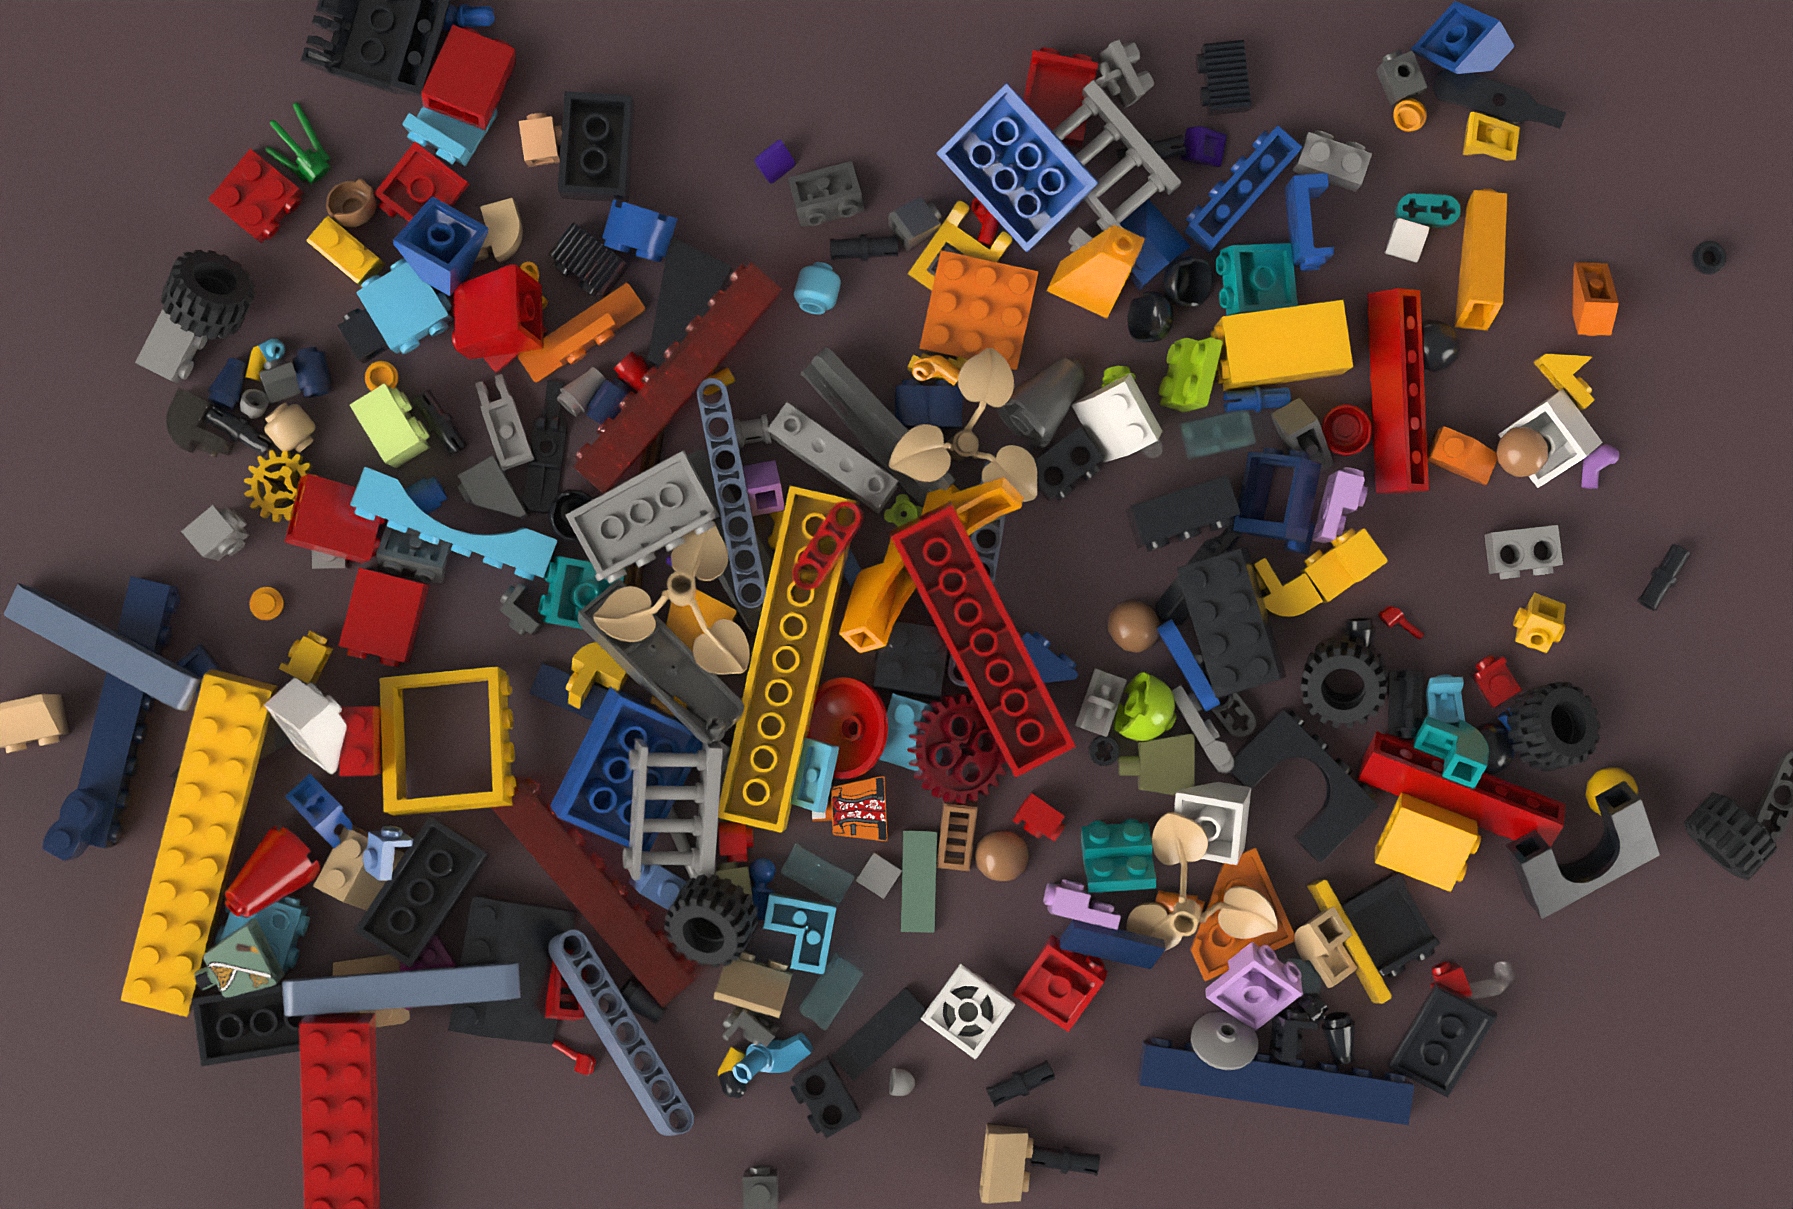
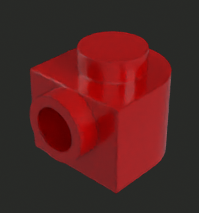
M733 821L719 822L720 856H727V862L748 861L747 848L754 847L753 827H746V824Z
M1444 961L1431 967V974L1435 981L1430 983L1431 989L1437 981L1467 997L1472 996L1470 985L1459 964L1456 962L1451 964L1450 961Z

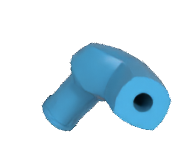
M798 1033L785 1040L773 1039L767 1047L761 1043L758 1046L752 1043L746 1049V1056L734 1065L733 1074L738 1081L747 1083L759 1071L766 1073L788 1072L813 1052L812 1044L803 1033Z

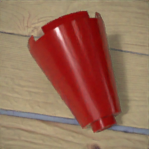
M274 825L266 833L226 891L227 901L225 904L235 916L240 917L243 915L249 918L314 881L321 872L320 865L317 860L313 863L310 862L306 855L311 851L295 834L284 827L277 831V825Z

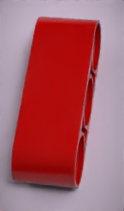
M841 501L831 509L794 565L792 578L798 587L802 589H816L825 582L863 523L864 514L857 504L850 501ZM845 507L852 508L856 514L854 523L848 527L843 526L838 520L839 512ZM827 535L832 536L837 543V548L831 555H825L820 550V541ZM808 564L813 565L818 571L816 581L811 584L805 583L801 578V570Z

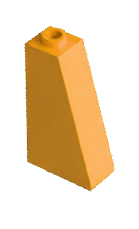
M1493 189L1474 190L1466 205L1455 327L1488 331L1503 304L1507 193H1499Z
M1112 225L1060 261L1047 291L1104 318H1108L1145 238L1117 225Z
M696 589L695 599L709 629L720 619L734 622L739 613L737 610ZM671 601L666 626L693 652V644L696 638L705 633L701 629L690 605L678 606ZM652 695L651 703L658 706L657 709L675 717L660 700ZM674 696V700L688 710L689 706Z

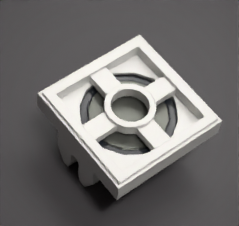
M960 963L925 1011L921 1020L976 1060L1016 1004L1000 993L994 985L989 984L983 977L976 973L974 974Z

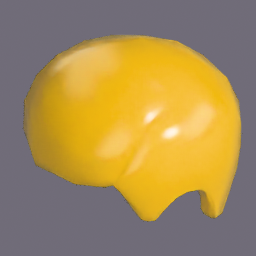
M1619 767L1603 768L1595 772L1587 782L1585 794L1590 808L1601 816L1595 796L1623 781L1638 795V787L1633 776Z

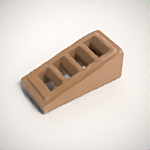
M955 799L952 803L943 801L936 868L970 871L978 810L977 801L966 799L965 804L956 803ZM950 811L968 813V817L950 815ZM949 824L965 825L967 830L949 829L948 826ZM947 838L965 839L966 841L965 844L949 843ZM945 851L964 853V858L945 856Z

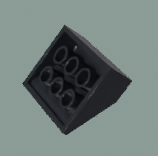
M483 894L473 896L460 966L517 962L519 966L521 997L508 1000L453 1004L448 1031L481 1037L553 1045L558 1019L545 1018L546 999L553 961L549 954V943L554 936L574 930L577 911ZM564 940V949H571L572 943L570 940Z

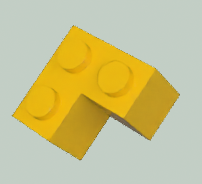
M1353 528L1345 530L1341 536L1338 535L1335 540L1330 541L1334 547L1324 554L1319 549L1304 560L1306 567L1300 573L1307 574L1323 600L1322 603L1331 601L1351 585L1362 581L1388 562L1365 528L1354 531Z

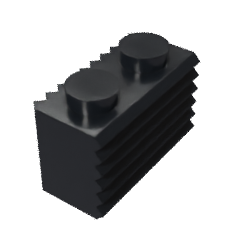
M1244 40L1204 44L1201 54H1196L1198 74H1204L1205 86L1200 87L1201 106H1207L1209 116L1247 112L1251 106Z
M574 222L549 252L551 258L555 260L552 266L566 277L572 273L579 278L581 282L578 286L593 298L597 293L602 297H606L629 267L623 259Z

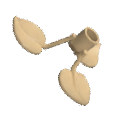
M986 348L981 353L970 358L959 372L958 386L963 396L969 401L980 402L979 407L969 423L964 427V430L952 436L947 443H943L942 431L936 426L923 424L912 428L895 446L889 461V468L918 481L932 482L945 475L950 467L951 458L956 461H964L970 456L974 459H987L991 463L987 464L981 472L983 483L1005 477L1024 497L1023 502L1031 501L1037 496V467L1031 454L1024 448L1013 445L1001 448L996 457L990 453L979 452L978 438L972 432V428L984 411L986 403L993 407H1002L1009 401L1014 389L1013 374L1007 361L993 348Z
M714 521L715 526L698 536L695 530L684 535L685 543L673 549L671 562L676 572L668 579V590L662 592L661 598L653 607H651L650 596L644 590L629 586L613 592L593 615L595 623L606 634L622 641L635 642L647 638L654 632L656 622L652 614L658 612L667 599H670L678 606L690 605L701 629L705 633L698 636L693 644V656L696 663L703 670L713 674H740L746 671L749 664V644L743 630L736 623L727 619L716 621L711 629H709L695 599L696 587L694 577L696 576L702 581L714 580L722 575L728 565L727 547Z
M1168 812L1158 820L1152 836V848L1161 863L1165 865L1181 863L1179 901L1175 904L1173 912L1169 914L1158 903L1150 902L1137 905L1128 916L1126 931L1164 939L1166 947L1164 951L1175 947L1182 939V936L1192 935L1196 931L1199 922L1205 923L1206 919L1219 909L1221 910L1218 914V923L1223 931L1232 937L1248 939L1277 931L1278 921L1272 905L1265 896L1251 887L1235 886L1229 888L1225 893L1224 903L1217 902L1202 913L1200 906L1194 900L1187 899L1186 897L1187 861H1198L1205 855L1208 848L1207 834L1197 822L1175 812Z

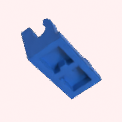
M308 774L285 796L334 849L341 843L339 836L334 832V828L342 823L347 829H352V822L341 811L343 807L311 774Z

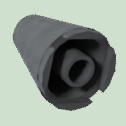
M1066 358L1059 359L1015 387L1009 401L997 410L999 417L1018 438L1023 434L1030 438L1031 441L1028 445L1037 449L1045 448L1086 381L1083 366L1073 358L1069 360Z

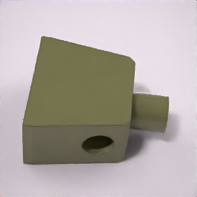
M1182 734L1138 742V756L1118 757L1119 776H1138V789L1176 796V792L1179 789L1194 787L1195 734Z

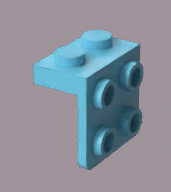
M422 107L417 117L409 113L402 125L409 132L407 137L413 142L418 143L423 148L428 144L437 149L436 155L447 163L453 165L456 161L466 167L497 117L498 111L495 109L486 131Z

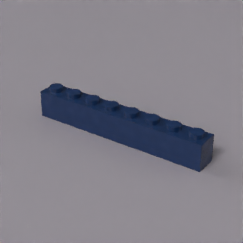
M131 576L117 633L161 656L163 646L169 644L172 635V627H169L171 614L177 612L180 603V595L177 594L178 587ZM108 672L104 680L77 788H88L109 801L105 817L98 826L92 829V837L89 844L100 848L113 847L114 842L117 843L122 835L123 823H120L122 810L127 809L131 799V790H128L130 778L136 775L139 767V758L136 757L139 744L142 745L147 735L148 727L144 724L147 711L150 712L155 703L153 696Z
M1152 1037L1151 1042L1143 1041L1137 1079L1141 1086L1409 1125L1414 1084L1405 1080L1406 1075L1385 1072V1077L1374 1076L1371 1069L1352 1067L1351 1072L1338 1070L1339 1065L1328 1062H1319L1318 1067L1305 1065L1306 1060L1296 1058V1062L1273 1061L1271 1054L1257 1052L1254 1059L1242 1068L1235 1070L1218 1069L1200 1059L1195 1053L1191 1042H1185V1047L1173 1046L1172 1040L1160 1037Z

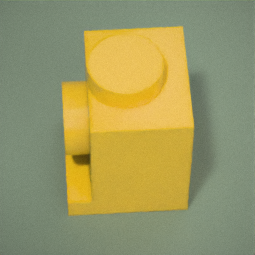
M309 630L307 636H303L301 640L297 639L293 643L288 653V657L291 658L290 662L281 663L279 669L307 684H316L334 648L326 645L328 640L326 637Z

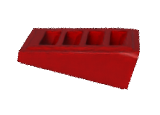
M564 949L568 954L572 955L573 949ZM552 961L545 1018L569 1021L583 1019L584 1011L574 994H560L561 988H570L565 980H561L562 975L554 961ZM583 967L581 977L586 983L587 969ZM560 1002L571 1003V1009L559 1008Z

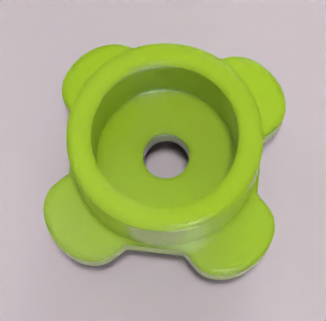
M1114 366L1106 369L1102 378L1104 384L1101 385V388L1129 374L1130 368L1127 366ZM1131 373L1133 379H1136L1135 374Z
M901 494L896 497V503L893 507L884 512V518L887 522H892L897 527H900L921 516L923 508L915 506L909 501L907 495ZM902 511L907 512L906 517L901 516Z

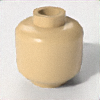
M284 402L265 418L267 421L264 428L265 433L282 452L283 450L289 452L295 449L299 453L314 441L310 435L315 430V424L298 404L288 406Z

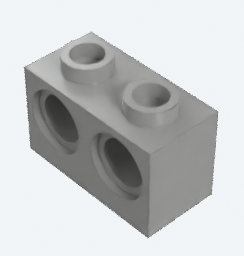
M1558 525L1492 532L1484 535L1489 574L1499 573L1500 579L1520 577V571L1531 569L1533 570V576L1554 573L1553 567L1563 565ZM1537 542L1543 543L1547 548V556L1544 560H1539L1534 555L1533 550ZM1504 546L1510 547L1514 552V560L1511 564H1506L1500 557V551Z

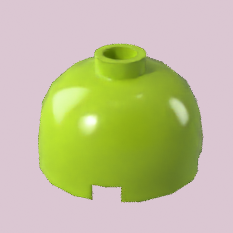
M1145 672L1139 673L1124 690L1125 693L1130 695L1125 706L1119 702L1113 719V727L1115 731L1129 739L1151 741L1160 736L1165 730H1170L1175 723L1177 715L1174 712V694L1166 683L1159 678Z

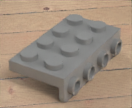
M681 451L565 516L597 573L595 575L597 580L601 581L606 578L608 583H611L627 574L624 569L627 566L636 562L639 568L656 559L653 552L665 546L667 551H670L685 543L684 535L695 530L698 536L713 528L715 525L712 520L720 515L686 452Z

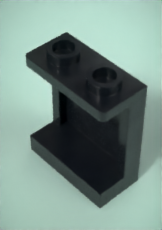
M1397 871L1391 872L1340 902L1379 974L1382 977L1387 975L1388 978L1403 972L1406 969L1404 964L1415 958L1417 961H1421L1435 953L1434 947L1440 944L1438 938L1432 934L1405 886L1407 883L1402 874Z

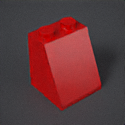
M516 264L508 265L461 283L454 291V298L451 300V310L455 317L452 343L455 350L469 360L544 349L542 285Z

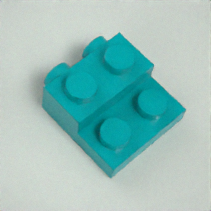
M1291 243L1232 245L1220 250V255L1216 259V271L1219 275L1223 276L1224 288L1220 291L1219 302L1222 308H1226L1227 316L1298 306Z
M554 556V562H549L544 576L545 581L550 582L548 594L542 595L539 602L538 612L540 615H544L542 622L583 629L578 622V612L617 580L608 583L606 578L598 581L595 577L597 573L591 562Z
M1127 819L1122 824L1106 825L1103 821H1093L1088 826H1081V848L1088 893L1156 889L1152 841L1148 822L1140 823L1136 819Z

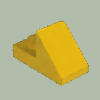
M1470 112L1466 125L1463 155L1484 153L1505 161L1516 160L1520 127L1477 112Z
M1544 354L1533 362L1558 391L1561 389L1565 390L1579 411L1585 409L1595 400L1590 395L1592 392L1590 386L1582 378L1578 377L1576 379L1573 375L1592 358L1591 356Z

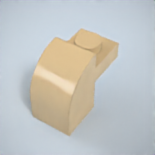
M513 198L480 207L485 226L489 228V231L475 262L488 258V253L493 251L495 259L501 263L511 258L519 249L523 239V224L517 203Z
M1334 906L1323 910L1298 928L1294 937L1295 945L1302 961H1311L1327 988L1335 986L1358 969L1342 944L1352 934Z

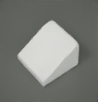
M1397 218L1393 223L1385 254L1417 263L1430 227Z

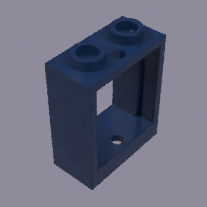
M1267 447L1263 448L1262 453L1249 451L1238 502L1241 514L1235 517L1233 530L1256 537L1306 543L1322 464L1309 460L1310 454L1301 451L1290 450L1289 456L1283 455L1281 450ZM1274 467L1295 469L1284 523L1263 521Z

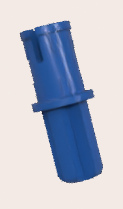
M1254 386L1253 390H1227L1223 394V400H1237V402L1225 403V412L1254 410L1256 413H1259L1261 409L1282 408L1291 403L1292 400L1290 389L1287 387L1260 389L1259 386Z

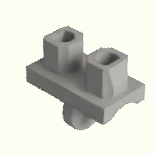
M1120 40L1111 42L1109 47L1099 54L1102 63L1098 65L1102 77L1095 82L1100 88L1108 86L1112 96L1118 94L1124 108L1133 105L1145 92L1154 86V81L1149 72L1145 70L1136 74L1131 65L1140 59V52L1134 42L1121 44Z
M1094 669L1074 726L1107 737L1127 680Z

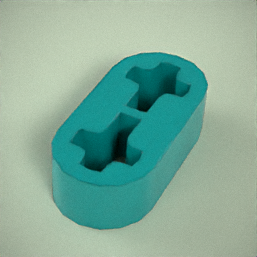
M1407 194L1398 201L1395 207L1396 218L1437 228L1452 225L1459 218L1461 212L1460 204L1455 198L1448 195ZM1411 201L1415 208H1422L1425 211L1417 212L1413 215V218H1410L1409 213L1403 211V207H1406ZM1445 203L1447 209L1452 210L1453 214H1450L1444 220L1442 219V214L1431 213V209H1439Z

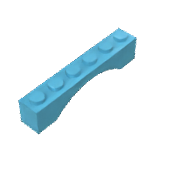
M364 467L350 502L351 506L356 507L354 514L372 521H374L376 515L389 520L387 523L388 527L406 533L408 527L421 532L420 539L438 545L440 539L452 543L451 550L467 557H470L472 551L484 556V563L502 569L504 563L516 568L514 574L531 581L534 580L535 575L544 577L558 541L525 527L495 534L467 533L449 528L433 520L420 510L406 494L398 479Z

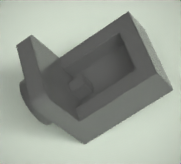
M278 358L263 364L265 370L259 371V375L271 403L301 393L291 361L284 363L283 358Z
M519 584L516 588L511 585L500 599L503 605L499 610L511 619L508 625L520 635L524 636L526 632L536 635L543 625L517 605L528 591V588L523 584Z

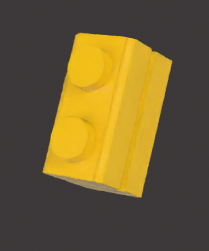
M329 216L324 218L307 239L311 246L360 286L367 279L377 275L385 265L380 258Z

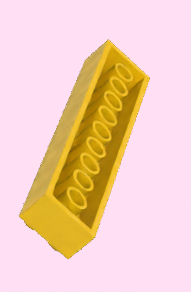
M793 486L789 487L743 693L744 711L741 719L737 721L719 801L718 818L780 833L787 829L802 749L809 731L850 544L825 582L816 589H802L798 587L792 578V570L831 509L841 501H850L858 506L859 501ZM850 507L843 508L838 514L839 522L845 527L852 525L856 519V514ZM827 535L820 541V550L825 555L833 554L837 548V543L832 536ZM811 564L805 565L801 570V578L807 584L814 583L818 577V571Z
M210 669L204 674L121 1001L188 1017L193 1010L191 999L198 996L200 989L194 974L206 966L203 955L211 947L271 715L264 704L276 695L278 688L276 685L215 669Z

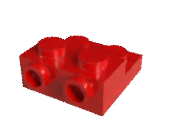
M414 142L374 192V195L381 201L378 207L393 219L399 214L407 221L404 225L405 227L432 196L452 207L469 186V183L418 143Z
M250 148L208 200L262 244L265 239L270 240L280 229L279 222L287 213L292 214L299 207L302 201L300 197L304 192Z
M1051 935L1035 957L1029 970L1014 989L1012 995L1069 1032L1104 984L1108 971L1104 969L1105 964L1098 957L1090 955L1086 957L1081 953L1060 949V937L1057 938Z

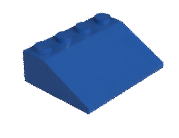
M1006 83L936 153L1026 252L1037 248L1099 184L1098 180L1009 83Z
M610 686L550 807L558 818L629 848L634 770L629 768L630 749H635L636 739L644 740L648 747V753H697L698 750L702 749L703 742L679 719ZM647 767L646 786H683L692 767ZM645 800L644 819H666L675 800ZM643 832L642 851H650L659 832Z

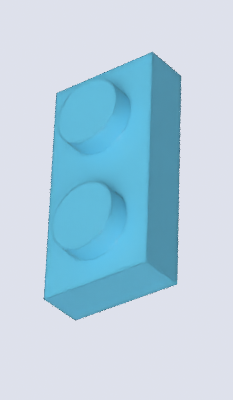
M805 738L791 804L815 812L826 811L839 746L813 738Z

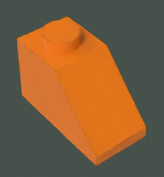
M1575 262L1573 268V318L1577 334L1588 336L1611 335L1619 302L1608 263Z
M1445 426L1435 431L1427 451L1428 463L1484 486L1488 484L1497 461L1496 452L1478 440Z

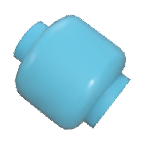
M815 262L813 266H806L799 272L794 290V298L803 311L819 315L824 314L825 311L835 306L841 280L832 271L833 268L830 265Z

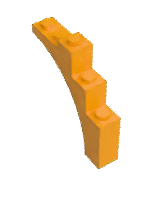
M1005 477L962 491L953 484L947 490L938 489L927 493L921 515L951 501L969 536L994 519L1020 509L1024 497ZM890 539L884 563L862 569L857 574L839 632L859 653L886 646L896 619L916 588L892 539Z

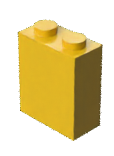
M1401 792L1375 846V863L1451 892L1455 882H1461L1467 870V863L1465 862L1469 854L1474 855L1479 847L1481 836L1478 835L1477 821Z

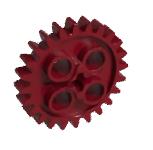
M955 694L954 699L952 696L945 695L942 697V703L932 701L931 707L933 712L922 710L921 714L925 721H914L913 723L919 729L918 734H909V738L916 741V746L907 748L908 752L916 754V758L911 760L909 765L919 767V770L914 774V778L925 779L921 788L926 790L932 789L931 796L937 798L943 796V801L952 803L955 799L956 803L965 804L966 799L978 801V793L988 796L989 790L987 785L999 786L995 776L997 774L1006 776L1007 773L1001 768L1002 763H1007L973 695L965 697V694ZM956 718L958 722L957 730L953 733L951 730L952 721ZM982 734L984 737L983 746L979 749L978 738ZM941 748L943 756L941 761L938 763L936 760V753ZM967 764L969 767V773L967 777L964 779L962 771L964 766Z

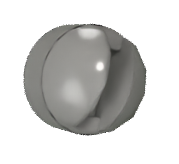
M248 389L243 393L240 401L241 412L248 415L251 419L259 418L266 412L269 399L260 390Z
M893 1068L889 1081V1094L905 1096L911 1093L915 1086L912 1074L904 1069Z

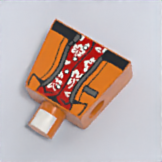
M884 776L831 787V801L827 802L826 811H812V822L832 821L833 835L887 841Z

